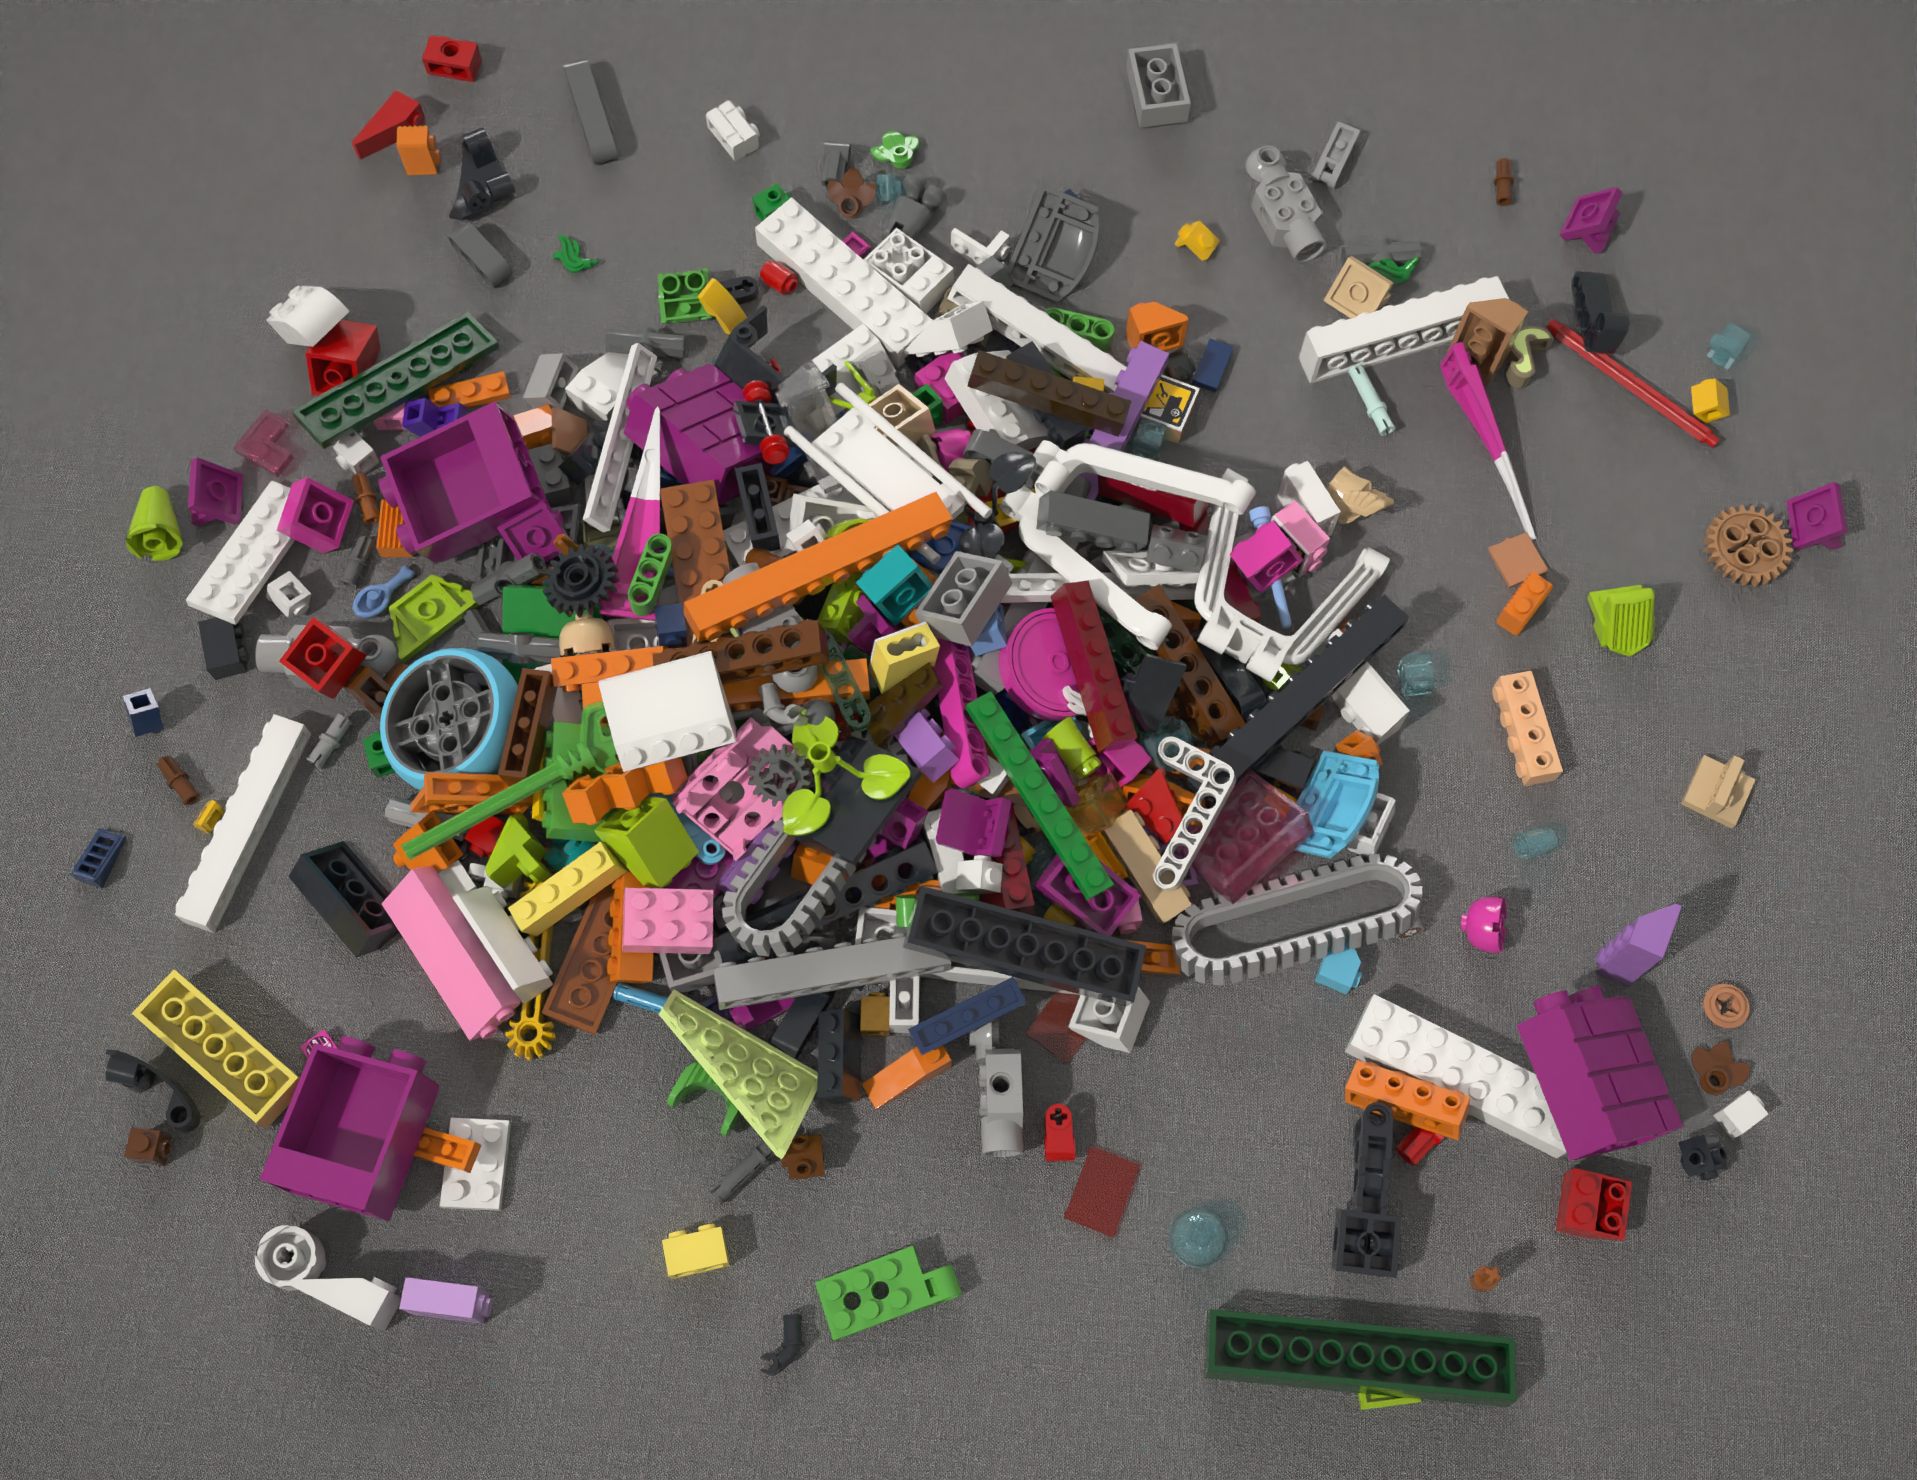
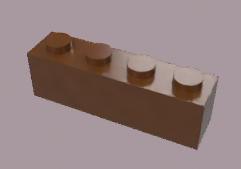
M522 668L498 772L499 777L507 786L518 783L540 769L544 751L545 731H548L558 688L554 687L553 675L550 671Z

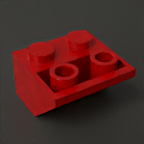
M1572 1168L1565 1172L1563 1175L1556 1231L1583 1238L1624 1241L1632 1182L1577 1168Z

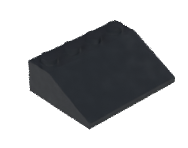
M849 736L835 755L840 756L843 761L860 772H864V762L871 756L884 754L895 757L871 742L854 736ZM902 761L911 772L910 778L896 794L887 799L877 800L870 798L864 793L861 786L864 778H859L841 765L836 764L832 771L821 773L820 775L822 791L820 798L828 800L831 805V812L827 822L810 834L794 837L806 847L856 865L923 773ZM815 783L808 789L814 794L816 792Z

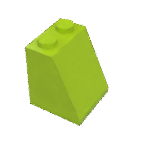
M647 796L641 801V805L635 809L625 810L624 808H618L594 830L607 847L646 887L659 889L666 887L672 882V878L681 869L689 866L692 859L699 853L666 798Z

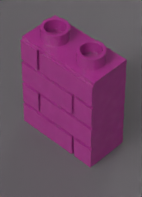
M706 364L690 372L680 368L674 371L661 384L651 387L644 383L636 387L627 399L626 406L630 412L624 434L644 450L654 411L658 407L660 409V465L683 485L714 479L718 504L720 506L740 496L735 468L762 463L764 475L772 476L770 470L775 464H769L763 459L760 445L743 443L733 411L735 400L745 401L743 389L736 383H731V379L713 364Z
M495 401L380 456L387 476L379 479L380 490L392 508L399 507L405 522L396 527L402 546L410 555L419 553L436 564L493 539L496 535H501L497 529L498 524L545 499L548 503L515 417Z
M1600 986L1590 987L1570 996L1566 990L1555 992L1535 1000L1533 1005L1537 1016L1516 1025L1570 1161L1638 1146L1684 1128L1672 1098L1668 1097L1670 1093L1659 1066L1654 1063L1656 1059L1644 1031L1641 1032L1640 1030L1642 1026L1631 999H1627V996L1605 998Z
M347 1036L341 1037L337 1049L314 1043L259 1180L291 1194L389 1222L399 1198L400 1189L404 1185L413 1161V1154L418 1148L426 1127V1120L429 1119L439 1092L440 1085L422 1074L427 1061L400 1050H392L388 1062L373 1059L374 1046Z

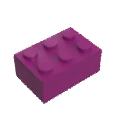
M1057 854L1033 887L1081 928L1111 936L1141 895L1099 860L1114 885L1087 901Z

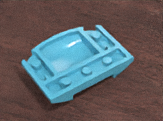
M1323 750L1275 844L1278 847L1329 859L1343 850L1359 834L1373 809L1379 785V763L1372 759Z

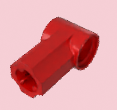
M1415 1126L1398 1144L1395 1150L1400 1158L1414 1167L1445 1136Z

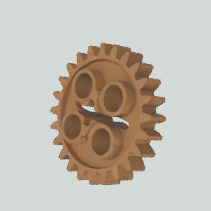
M1743 504L1737 510L1731 506L1727 512L1721 511L1705 531L1707 536L1703 542L1709 545L1704 549V552L1712 553L1707 561L1717 563L1713 570L1722 569L1724 571L1722 578L1728 575L1732 576L1731 583L1733 584L1737 579H1741L1743 587L1749 581H1751L1753 587H1756L1760 581L1763 585H1767L1770 580L1775 581L1786 570V566L1791 561L1789 556L1793 549L1788 546L1793 540L1785 538L1789 530H1781L1779 528L1783 523L1782 520L1778 522L1772 521L1775 514L1772 513L1768 517L1765 516L1764 508L1757 513L1755 512L1754 505H1751L1747 511Z

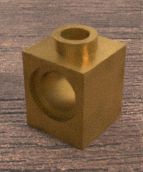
M881 992L868 993V996H861V1037H890V997H885V994Z

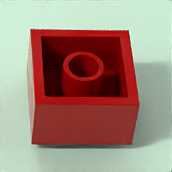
M312 617L279 662L315 690L334 700L367 655L331 627Z

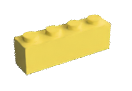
M599 842L508 909L521 932L538 936L628 870L606 844Z

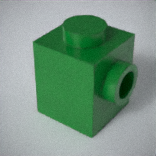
M778 183L752 197L754 213L761 222L764 221L791 198L790 193L787 190L783 191Z
M925 384L913 392L912 395L929 408L935 426L943 418V401L928 384Z
M375 732L370 737L362 739L370 770L376 778L395 773L385 755L381 741V732Z

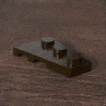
M929 662L860 709L872 739L879 748L886 750L889 746L887 744L888 740L896 732L900 734L907 727L904 723L914 712H921L943 688L935 668Z

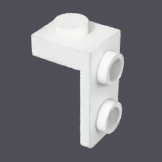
M954 228L951 231V245L957 252L968 255L979 265L990 256H993L998 261L1000 259L1004 260L1010 252V235L1001 230L986 248Z

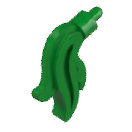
M558 235V239L562 243V251L555 252L553 258L554 260H561L569 272L579 273L599 263L598 260H591V258H580V247L577 241L573 239L572 246L566 236Z
M1414 257L1412 261L1409 259L1404 266H1397L1393 260L1388 258H1382V262H1371L1367 266L1392 281L1393 284H1401L1409 279L1411 272L1417 266L1416 263L1419 257Z

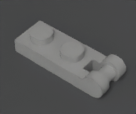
M1337 122L1311 180L1316 182L1321 180L1328 183L1327 186L1335 188L1361 130ZM1325 167L1333 170L1332 174L1324 171Z

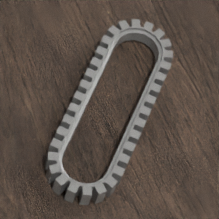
M868 729L866 738H863L860 730L850 733L851 736L869 741L875 745ZM892 736L887 742L889 746L885 751L911 765L905 749ZM844 737L839 739L835 744L838 751L840 750L841 745L846 741ZM812 778L810 785H806L808 789L815 783V779ZM782 820L775 822L772 826L776 836L767 833L762 839L766 851L757 847L751 854L756 865L746 861L741 868L746 879L736 875L730 883L735 893L726 891L723 899L726 905L725 908H722L723 919L737 944L740 943L743 949L750 953L755 949L759 956H769L771 947L776 955L786 953L785 942L787 941L794 948L803 941L798 932L801 930L810 935L815 928L810 916L820 921L826 912L821 902L830 906L836 898L832 888L841 891L846 884L842 873L851 877L856 870L855 865L833 857L793 914L783 925L773 930L765 931L751 928L745 921V910L752 897L795 840L793 835L784 833V823ZM876 838L873 840V842L871 843V845H870L868 848L871 849V847H872V846L874 845V843L876 842ZM866 852L862 855L858 862L861 863V861L866 856Z
M1369 854L1368 863H1364L1361 855L1350 859V867H1347L1344 860L1334 862V872H1331L1328 864L1318 867L1316 877L1311 869L1301 872V881L1299 882L1295 874L1284 877V886H1281L1278 879L1268 881L1267 891L1264 890L1261 883L1251 886V895L1249 896L1245 888L1235 890V900H1231L1228 893L1218 895V905L1214 904L1212 898L1201 900V910L1195 904H1192L1185 909L1186 916L1180 914L1175 920V927H1173L1172 931L1174 959L1177 965L1181 964V971L1188 977L1195 972V981L1205 984L1208 977L1212 976L1213 985H1224V976H1229L1232 984L1243 981V971H1246L1249 979L1260 976V966H1263L1266 974L1277 971V961H1280L1283 969L1293 967L1295 956L1300 964L1310 962L1312 951L1316 958L1320 959L1327 957L1328 947L1331 948L1333 954L1344 952L1345 942L1348 943L1351 950L1361 947V937H1364L1367 945L1378 942V932L1381 933L1384 940L1390 939L1395 935V928L1402 934L1410 929V922L1415 924L1422 903L1421 880L1417 872L1411 874L1412 867L1406 862L1397 866L1396 857L1387 855L1385 861L1380 862V854ZM1380 880L1388 882L1397 887L1403 896L1402 902L1389 911L1229 957H1206L1198 953L1191 945L1192 937L1199 930L1207 926L1365 881Z

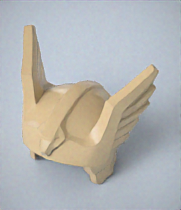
M1345 466L1334 476L1326 488L1341 511L1338 517L1340 524H1349L1361 515L1367 517L1394 504V500L1387 497L1386 493L1372 489L1371 481L1355 475Z

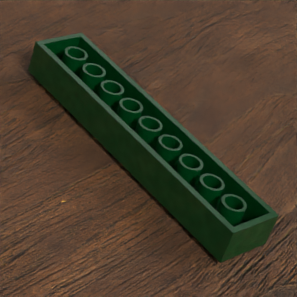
M1210 1309L1206 1316L1204 1378L1498 1407H1509L1517 1401L1515 1338Z

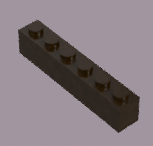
M981 350L978 351L967 387L1119 437L1131 405V400Z

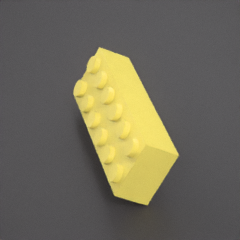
M173 970L133 1011L132 1014L261 1127L267 1129L290 1104L300 1077L176 970Z

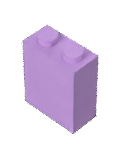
M406 1277L399 1309L412 1315L484 1324L485 1317H489L491 1313L492 1299L489 1298L490 1293L476 1286Z

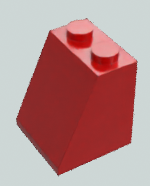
M340 320L313 347H308L305 355L312 395L319 396L375 365L380 349L377 325Z

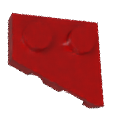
M1160 766L1129 800L1125 807L1128 810L1131 809L1133 813L1137 812L1145 825L1167 844L1178 829L1184 814L1177 805L1174 790H1170L1165 778L1166 771Z

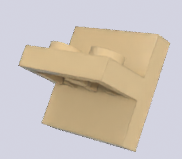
M1350 256L1323 301L1349 318H1355L1364 312H1375L1387 304L1391 297L1388 292L1393 282L1358 259Z
M1704 755L1699 761L1681 804L1732 829L1737 824L1756 779L1744 774V771L1741 770L1744 760L1735 755L1725 765Z

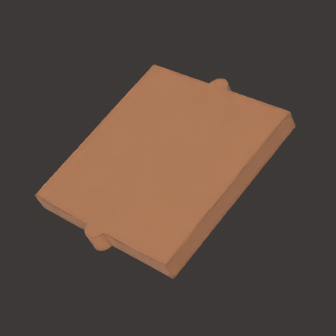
M553 407L551 408L552 426H550L552 431V449L568 455L579 441L588 434L587 420Z
M1527 532L1511 539L1507 537L1503 542L1487 549L1508 588L1523 583L1530 572H1535L1541 576L1549 571Z

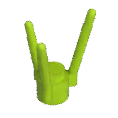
M845 361L844 364L865 389V392L859 393L858 396L867 404L877 399L875 390L866 383L849 361ZM828 397L825 400L848 409L854 407L848 402Z

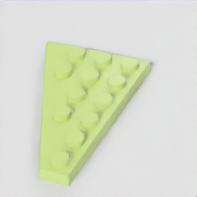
M673 989L659 1013L660 1017L775 1155L782 1159L817 1092L818 1072Z

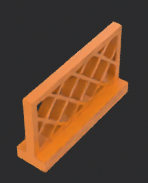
M426 772L424 775V787L410 804V809L412 813H429L434 811L435 813L460 814L510 786H507L499 775ZM533 794L495 815H513L518 812L523 814L529 806H533Z

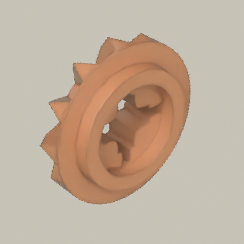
M1717 984L1711 987L1705 993L1702 1003L1705 1017H1708L1713 1022V1025L1723 1027L1724 1030L1737 1028L1746 1021L1749 1015L1750 1008L1747 997L1739 988L1730 984ZM1730 998L1728 1008L1731 1012L1727 1011L1721 1015L1720 1010L1722 1006L1718 1003H1723Z

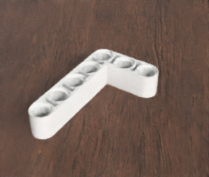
M1166 737L1160 742L1158 752L1163 762L1201 782L1202 785L1154 871L1155 883L1166 892L1174 891L1181 885L1236 783V776L1232 767L1176 737ZM1171 745L1178 746L1180 749L1179 754L1174 758L1165 756L1166 749ZM1196 758L1205 761L1204 767L1199 771L1190 769L1191 761ZM1221 771L1228 772L1230 774L1229 781L1225 784L1216 783L1215 776ZM1206 796L1216 798V805L1211 809L1201 807V802ZM1193 821H1200L1203 825L1202 830L1198 834H1190L1188 832V825ZM1177 847H1188L1189 853L1186 858L1179 860L1174 857V851ZM1168 870L1175 873L1174 881L1168 885L1162 884L1160 881L1161 874Z

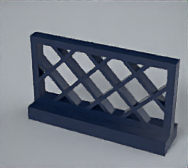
M1013 976L909 1028L911 1037L907 1038L910 1046L917 1047L922 1056L1020 1007L1026 1001Z

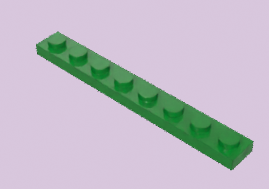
M990 691L968 703L965 709L1086 900L1089 901L1114 885L992 692Z

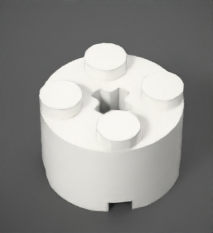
M281 1225L273 1228L262 1237L257 1256L255 1255V1266L259 1275L266 1282L288 1291L298 1290L290 1286L292 1281L317 1279L326 1266L325 1251L321 1241L311 1232L297 1226ZM291 1252L294 1253L292 1261L287 1263L290 1260L289 1254Z

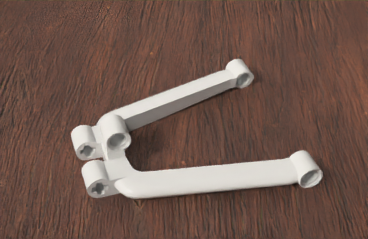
M1043 440L1033 454L1036 458L1034 472L1040 475L1035 482L1036 493L1023 486L1016 492L1007 494L999 506L1000 509L1009 517L1020 522V537L1030 550L1070 583L1089 580L1095 603L1127 630L1137 635L1136 638L1141 644L1152 650H1158L1172 627L1170 621L1162 615L1152 613L1143 608L1060 538L1049 536L1046 534V531L1036 529L1039 498L1050 490L1064 493L1066 488L1079 474L1089 472L1217 504L1221 507L1225 506L1231 512L1241 515L1255 496V489L1242 480H1235L1232 483L1225 479L1096 444H1077L1065 452L1052 442Z
M1227 468L1221 478L1232 483L1235 480H1242L1247 483L1249 480ZM1214 504L1206 539V548L1194 595L1196 608L1207 621L1197 641L1219 654L1224 652L1244 664L1250 658L1246 669L1271 682L1281 663L1297 665L1310 658L1376 580L1381 577L1390 558L1370 547L1364 548L1355 563L1354 569L1294 635L1284 636L1246 617L1225 601L1224 589L1231 557L1229 554L1232 552L1238 514L1231 512L1225 506L1221 507Z

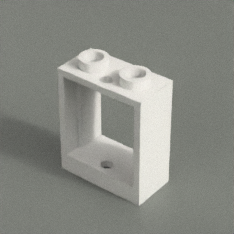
M1308 461L1300 465L1298 463L1292 464L1285 470L1277 497L1284 508L1295 500L1328 537L1331 536L1341 511Z

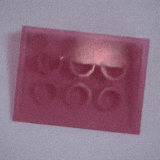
M1251 771L1231 791L1191 866L1215 891L1231 904H1234L1314 832L1309 814L1255 772ZM1189 824L1187 829L1190 834H1198L1203 826ZM1179 846L1176 848L1184 858L1188 856V847Z

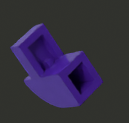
M427 398L407 402L405 404L402 426L413 434L422 437L465 416L467 407L461 403L438 407Z

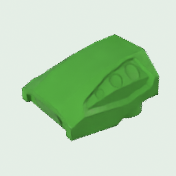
M703 268V271L700 269L699 271L694 270L685 273L676 272V274H658L659 306L662 324L713 319V316L707 314L698 299L699 294L710 281V269Z

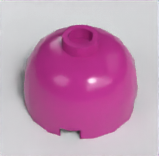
M1494 896L1482 897L1470 905L1468 914H1462L1461 931H1466L1467 939L1473 947L1488 953H1502L1506 936V928H1504V919H1507L1506 899Z

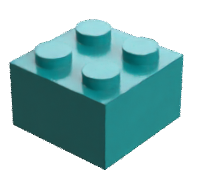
M899 545L886 552L883 558L871 569L865 571L856 582L894 626L922 603L933 586L923 571Z

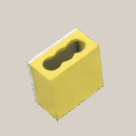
M926 621L875 639L868 670L883 694L928 662L934 667L940 645Z

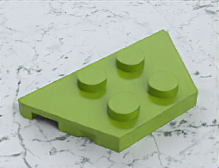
M430 575L389 606L400 660L403 663L408 661L460 621L463 615L466 614V611L477 608L479 604L473 600L472 592L464 589L462 585L453 582L448 583L443 578Z

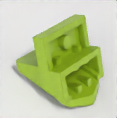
M1641 585L1589 592L1587 599L1595 617L1593 627L1601 647L1608 646L1609 650L1631 657L1651 643V640L1654 639L1655 594L1652 588L1643 589Z
M521 812L513 814L508 818L485 868L486 875L502 888L508 887L523 873L527 877L529 876L536 884L540 881L543 883L553 876L540 861L548 851L529 831L527 819Z

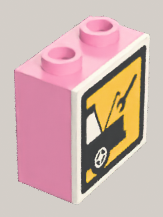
M1294 500L1272 516L1271 521L1277 524L1304 561L1292 569L1298 577H1301L1308 571L1314 572L1322 565V558L1327 553L1326 548L1330 538Z

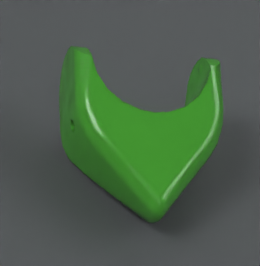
M696 1061L686 1067L668 1097L667 1105L676 1108L687 1095L697 1090L706 1089L718 1092L727 1102V1114L720 1133L725 1137H729L742 1114L700 1063Z

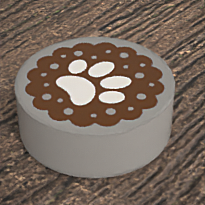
M1418 918L1415 924L1410 922V929L1402 934L1395 928L1396 937L1398 939H1406L1421 933L1424 930L1421 919Z

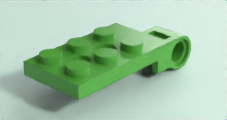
M914 1246L815 1282L833 1341L917 1310H924L962 1295L953 1265L941 1267L924 1274ZM885 1282L889 1287V1293L886 1298L879 1300L874 1296L873 1289L877 1283ZM852 1292L858 1293L861 1298V1304L855 1310L848 1309L845 1303L846 1297Z

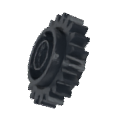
M580 544L577 552L572 547H569V554L567 556L561 552L558 553L560 561H550L554 568L552 570H545L544 572L548 578L542 580L543 585L546 587L543 593L547 597L549 604L559 614L565 612L568 617H571L575 612L579 618L582 617L584 610L593 615L594 606L602 610V600L611 602L608 593L617 592L614 583L620 581L616 575L619 570L609 554L607 555L602 548L597 551L594 545H590L588 550H586Z

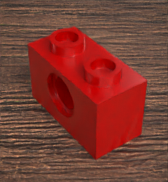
M430 35L422 57L427 74L473 83L482 60L477 43Z

